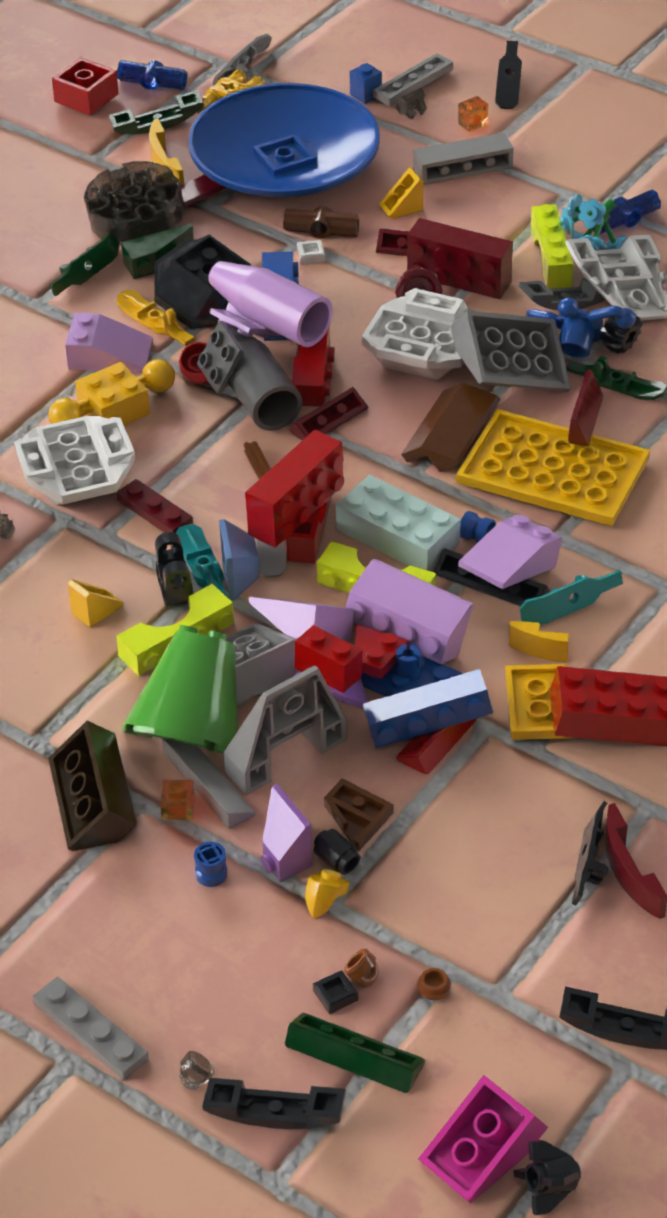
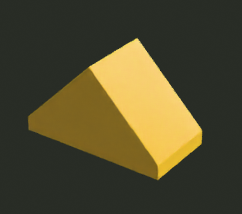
M409 167L379 205L392 219L423 210L424 181L413 168Z
M72 579L68 582L71 613L88 627L94 626L120 609L124 604L122 600L106 588Z

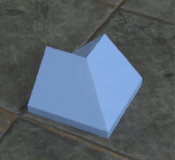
M223 519L219 520L222 564L229 599L236 600L260 577L259 558L255 538Z

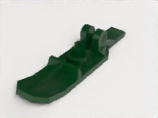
M107 233L99 242L86 248L87 251L76 259L71 260L69 264L60 266V272L63 274L50 284L54 296L59 295L71 285H82L113 262L119 255V244L116 236L112 233Z
M600 356L593 365H585L571 360L566 366L568 372L585 376L587 370H592L600 387L638 399L655 400L663 397L667 391V385L664 382L649 381L637 377L634 371L630 375L611 369L605 356Z

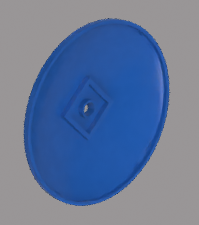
M302 83L266 84L246 88L224 96L209 105L198 115L189 132L190 155L197 168L203 174L229 189L267 197L302 196L340 186L358 176L371 164L380 144L378 123L373 114L362 103L339 91Z

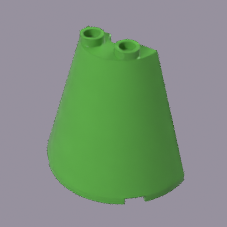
M180 625L179 631H176L125 719L121 731L147 738H152L153 736L200 746L209 751L224 754V751L238 731L234 644L225 641L226 634L209 631L207 636L198 634L197 628Z

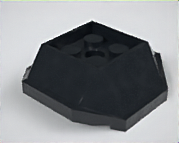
M210 234L196 240L189 238L155 261L154 302L165 310L172 308L175 311L176 318L190 329L202 328V325L215 326L218 324L219 318L210 314L211 308L226 310L228 301L209 283V273L212 267L219 261L249 266L251 264Z

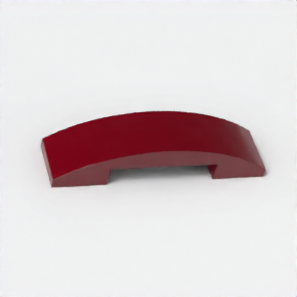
M609 804L605 846L610 867L619 884L640 907L659 919L664 918L666 915L667 895L655 873L641 875L626 848L628 825L616 804Z

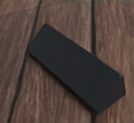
M446 548L443 549L433 571L438 577L520 607L525 600L550 592L547 585L531 579H526L501 589L459 567V560L464 555Z

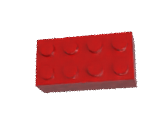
M313 430L245 492L248 535L276 548L284 540H287L294 530L305 523L309 516L318 508H321L335 492L340 491L345 480L343 477L344 456L342 442L322 432Z
M557 666L550 688L555 736L667 746L666 676Z

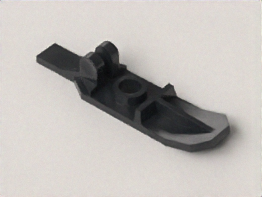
M507 41L506 54L499 60L495 103L500 109H513L518 105L522 60L517 56L518 41Z
M605 800L583 832L575 873L576 884L572 904L575 906L583 896L585 883L590 882L598 885L609 871L605 864L595 861L599 848L597 844L604 835L601 826L603 811L608 804Z

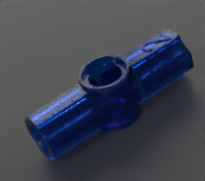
M120 60L117 69V79L141 84L142 87L148 90L156 89L157 86L184 90L187 84L188 73L185 69L165 67L156 60H151L148 64Z
M652 189L630 199L622 196L616 198L614 202L617 206L609 213L610 218L607 221L611 230L621 225L628 228L635 226L642 216L661 208V200L658 197V193ZM604 225L601 228L600 234L606 232Z

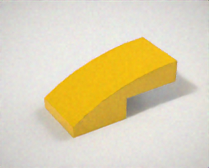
M510 621V647L534 657L567 662L569 633L539 631L540 623Z

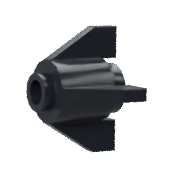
M544 1140L528 1141L529 1160H533V1163L528 1164L526 1168L513 1170L514 1177L525 1179L528 1189L532 1193L539 1194L532 1196L533 1214H547L571 1191L576 1189L581 1178L580 1166L571 1155Z

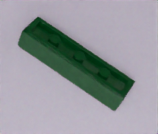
M304 1012L289 1023L285 1039V1046L403 1093L410 1091L425 1064V1059Z

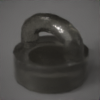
M189 1051L180 1061V1079L187 1089L196 1090L201 1084H206L209 1078H212L215 1074L211 1062L196 1051Z

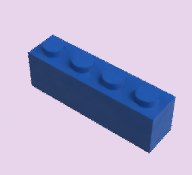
M480 669L363 704L376 748L493 714L488 691Z

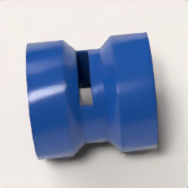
M467 511L461 519L460 537L467 540L472 538L478 543L496 526V521L488 517L482 519L477 513Z
M216 842L200 844L194 851L196 879L201 885L206 887L218 886L227 878L225 849Z

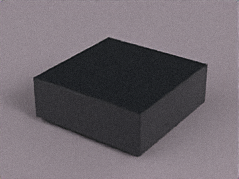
M342 970L313 983L314 993L329 1014L358 1001V992Z

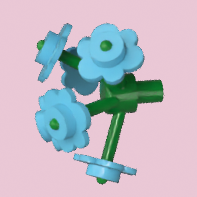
M576 194L573 199L569 200L567 209L565 207L561 209L562 215L559 216L562 229L566 230L568 235L571 234L572 239L588 238L594 250L621 249L623 242L627 240L625 236L615 239L607 221L610 218L609 213L617 206L611 199L603 205L598 204L596 199H591L589 202L582 201V196ZM584 221V225L588 230L585 234L579 233L573 229L574 223ZM603 225L610 239L606 244H604L603 239L599 238Z

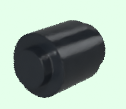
M324 830L316 836L313 852L332 870L347 875L357 867L361 858L357 853V848L337 830Z

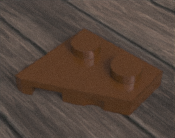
M343 778L324 797L325 808L358 851L365 846L394 813V804Z

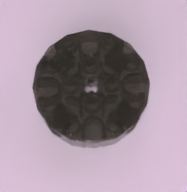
M152 161L123 163V168L115 169L111 172L107 169L99 173L87 185L83 196L91 230L100 239L107 233H112L116 236L118 244L121 245V242L175 228L182 221L185 205L179 179L174 176L173 171L165 165Z

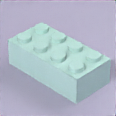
M370 474L336 504V530L408 566L411 565L432 571L436 567L444 548L453 551L460 544V518Z

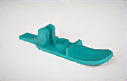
M194 524L179 527L176 534L180 537L185 561L197 585L205 588L213 584L229 599L222 584L224 573L204 536L202 528Z
M617 570L597 578L578 575L575 577V582L559 589L553 588L551 589L552 592L525 600L519 608L521 621L537 622L543 625L589 606L596 601L601 593L623 584L622 572Z

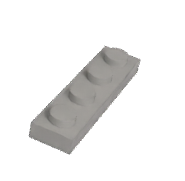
M436 53L373 89V98L385 105L391 106L452 71L453 61Z
M58 976L33 995L34 1005L123 1081L149 1061L148 1052Z

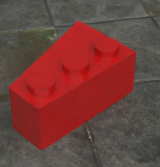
M330 326L323 338L311 347H303L295 343L297 351L293 362L292 383L302 396V406L320 407L325 403V396H330L331 381L328 379L333 377V363L335 361V347H330Z

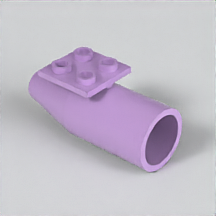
M219 261L212 267L209 273V283L228 301L226 310L211 308L210 314L218 317L220 321H224L229 327H237V332L242 335L252 337L255 334L263 338H268L269 335H282L303 347H311L323 338L330 326L333 308L328 298L267 268Z

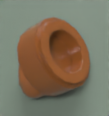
M361 949L348 960L344 967V973L352 981H357L362 986L372 985L379 973L376 957L368 949ZM370 971L369 976L365 978L364 976Z

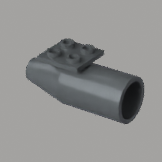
M219 320L215 330L210 335L204 351L199 356L197 365L217 394H222L227 383L230 385L259 428L271 431L287 426L298 416L302 408L301 394L264 343L253 336L249 337L238 333L237 327H229L224 321Z

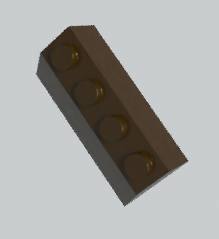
M86 721L48 758L67 847L71 851L117 843L137 824L116 735L114 732Z

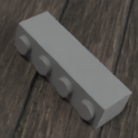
M499 133L413 149V169L424 181V185L513 168L514 148L506 134Z

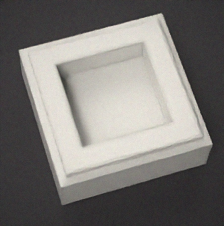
M321 240L297 243L300 264L325 262V253Z

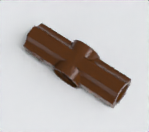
M324 206L317 207L314 211L285 209L283 229L285 231L308 232L313 237L319 239L326 238L329 234L358 236L360 219L358 214L336 213Z

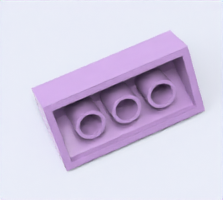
M372 559L350 590L345 608L354 609L353 623L384 633H392L397 637L409 640L408 649H410L411 644L419 648L420 655L443 664L457 658L459 655L473 603L380 560Z

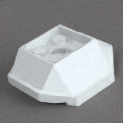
M414 288L406 292L405 296L381 305L362 335V345L374 354L384 368L438 380L453 368H461L464 363L455 349L451 325L468 310V307L463 299Z
M84 416L32 429L22 439L19 438L14 442L15 452L27 484L44 494L56 506L117 492L136 460L135 451L122 420L116 417L107 419L100 416Z

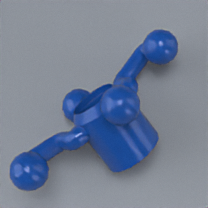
M570 297L562 299L558 304L560 317L552 312L530 309L526 313L528 317L555 319L557 329L561 330L559 340L562 353L577 358L588 357L592 343L600 340L601 328L603 327L602 319L615 317L617 325L624 329L632 327L636 322V315L632 309L610 306L588 312L578 309L576 300Z

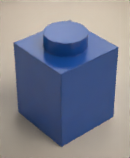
M368 63L349 71L350 95L363 104L375 100L373 98V89L382 85V72Z

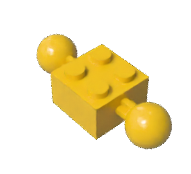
M162 359L148 362L142 370V375L139 377H135L122 362L113 364L75 380L77 402L70 398L56 400L50 406L48 412L49 421L53 424L87 415L100 416L107 419L111 417L121 418L123 425H126L150 414L148 390L154 393L168 391L175 382V371L170 363Z

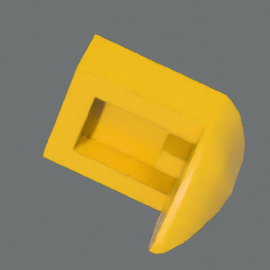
M323 869L318 873L310 875L306 886L305 899L312 918L315 919L322 916L331 908L336 898L347 894L350 881L340 878V873L329 869Z

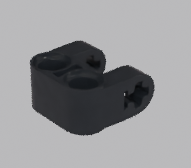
M173 532L162 533L155 540V551L157 560L156 572L165 606L189 603V596L194 594L189 568L183 555L180 537ZM167 545H171V549L166 550Z

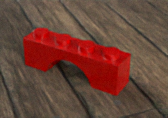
M332 496L321 508H318L309 516L305 523L294 530L286 540L287 561L316 563Z

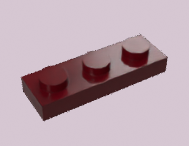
M138 479L133 480L116 492L117 501L164 533H176L179 527L193 524V516Z

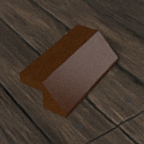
M460 383L443 390L401 453L402 457L406 462H410L427 455L439 472L459 465L500 401L498 395L465 383Z

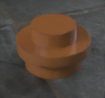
M429 968L419 977L417 989L420 995L428 1000H440L449 994L451 981L443 970Z

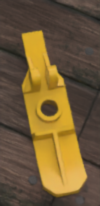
M126 289L117 294L116 304L127 315L155 333L171 336L185 346L195 340L194 336L186 332L178 324L175 311L172 308L164 312L156 307L154 301L148 302L136 290Z

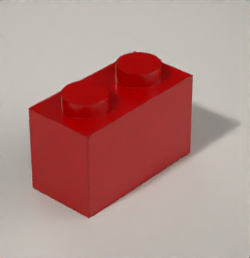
M312 625L295 640L294 668L303 672L315 665L319 668L328 686L345 693L362 677L363 649Z

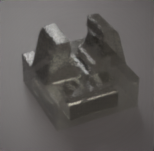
M422 88L402 95L396 105L400 115L404 113L409 119H414L416 116L414 109L418 110L420 115L425 113L427 107L424 98L426 95Z

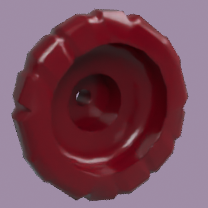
M423 267L412 268L404 272L399 278L395 289L396 298L405 296L406 292L414 288L438 294L443 292L438 276L433 271Z

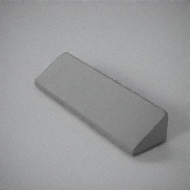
M162 739L164 754L229 829L255 816V811L198 746Z

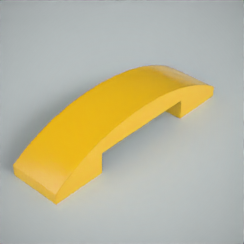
M154 119L149 132L152 164L158 175L170 186L176 188L184 184L183 168L177 157L167 158L164 152L166 151L165 131L159 119Z

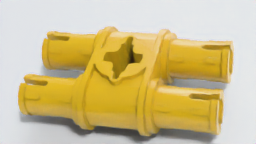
M237 69L229 77L219 79L216 85L205 91V95L202 97L204 106L197 113L200 114L205 108L224 96L246 88L265 85V82L260 76H254L248 83L243 84L246 81V75L242 70L239 72V69Z

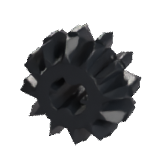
M636 316L634 325L624 329L617 325L615 317H609L605 321L604 327L601 328L600 340L610 351H614L617 354L620 352L625 353L637 341L638 335L641 334L640 329L643 322L640 321V317Z

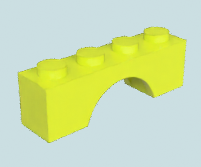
M543 204L532 206L531 234L534 244L540 245L545 284L549 289L572 287L573 260L565 243L567 240L564 230L560 225L557 205Z
M331 541L317 561V583L350 593V590L366 569L358 560L357 549ZM411 565L401 570L436 586V573Z
M211 584L189 596V613L178 623L165 627H154L140 622L116 635L118 656L140 676L157 666L176 631H179L180 625L197 628L198 634L208 636L209 631L219 632L234 624L233 602Z

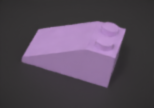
M74 313L65 344L68 370L100 371L113 364L122 362L132 373H142L144 366L149 360L153 337L101 314Z
M514 515L500 521L459 560L458 566L504 589L556 568L562 537L553 533L546 526H539L529 521V518L524 515Z
M249 597V603L288 636L298 639L314 625L348 643L351 642L353 608L283 599Z

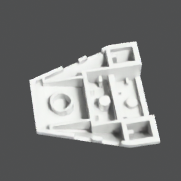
M650 235L629 236L621 249L594 250L588 238L567 239L565 243L578 268L611 306L632 309L637 314L636 316L640 317V321L667 319V292L663 290L662 281L664 275L659 269L661 258Z

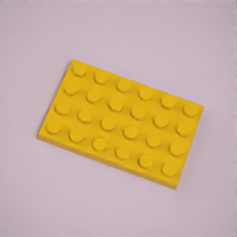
M496 409L457 472L456 483L613 527L650 458V450L593 434L589 446L571 444L568 441L569 428Z

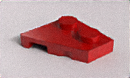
M357 624L355 646L363 649L362 673L381 679L397 663V649L401 645L407 644L408 651L409 640L397 637L392 633H384Z

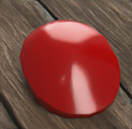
M192 343L186 346L181 353L179 359L180 373L190 383L204 384L209 382L197 365L199 356L204 351L207 343Z

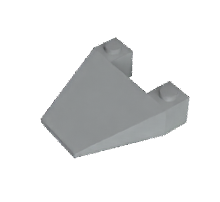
M314 665L263 692L224 751L225 773L245 795L272 782L270 750L294 736L302 733L322 754L347 740L346 718L318 667Z

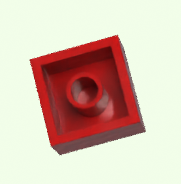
M82 57L52 77L54 102L90 116L119 94L117 70Z

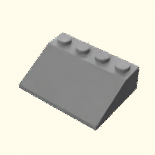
M466 310L451 325L455 349L479 384L567 392L571 390L555 319Z
M258 623L226 637L225 641L233 643L235 650L237 707L244 705L247 699L255 695L260 696L263 692L295 676L298 671L294 668L296 638Z

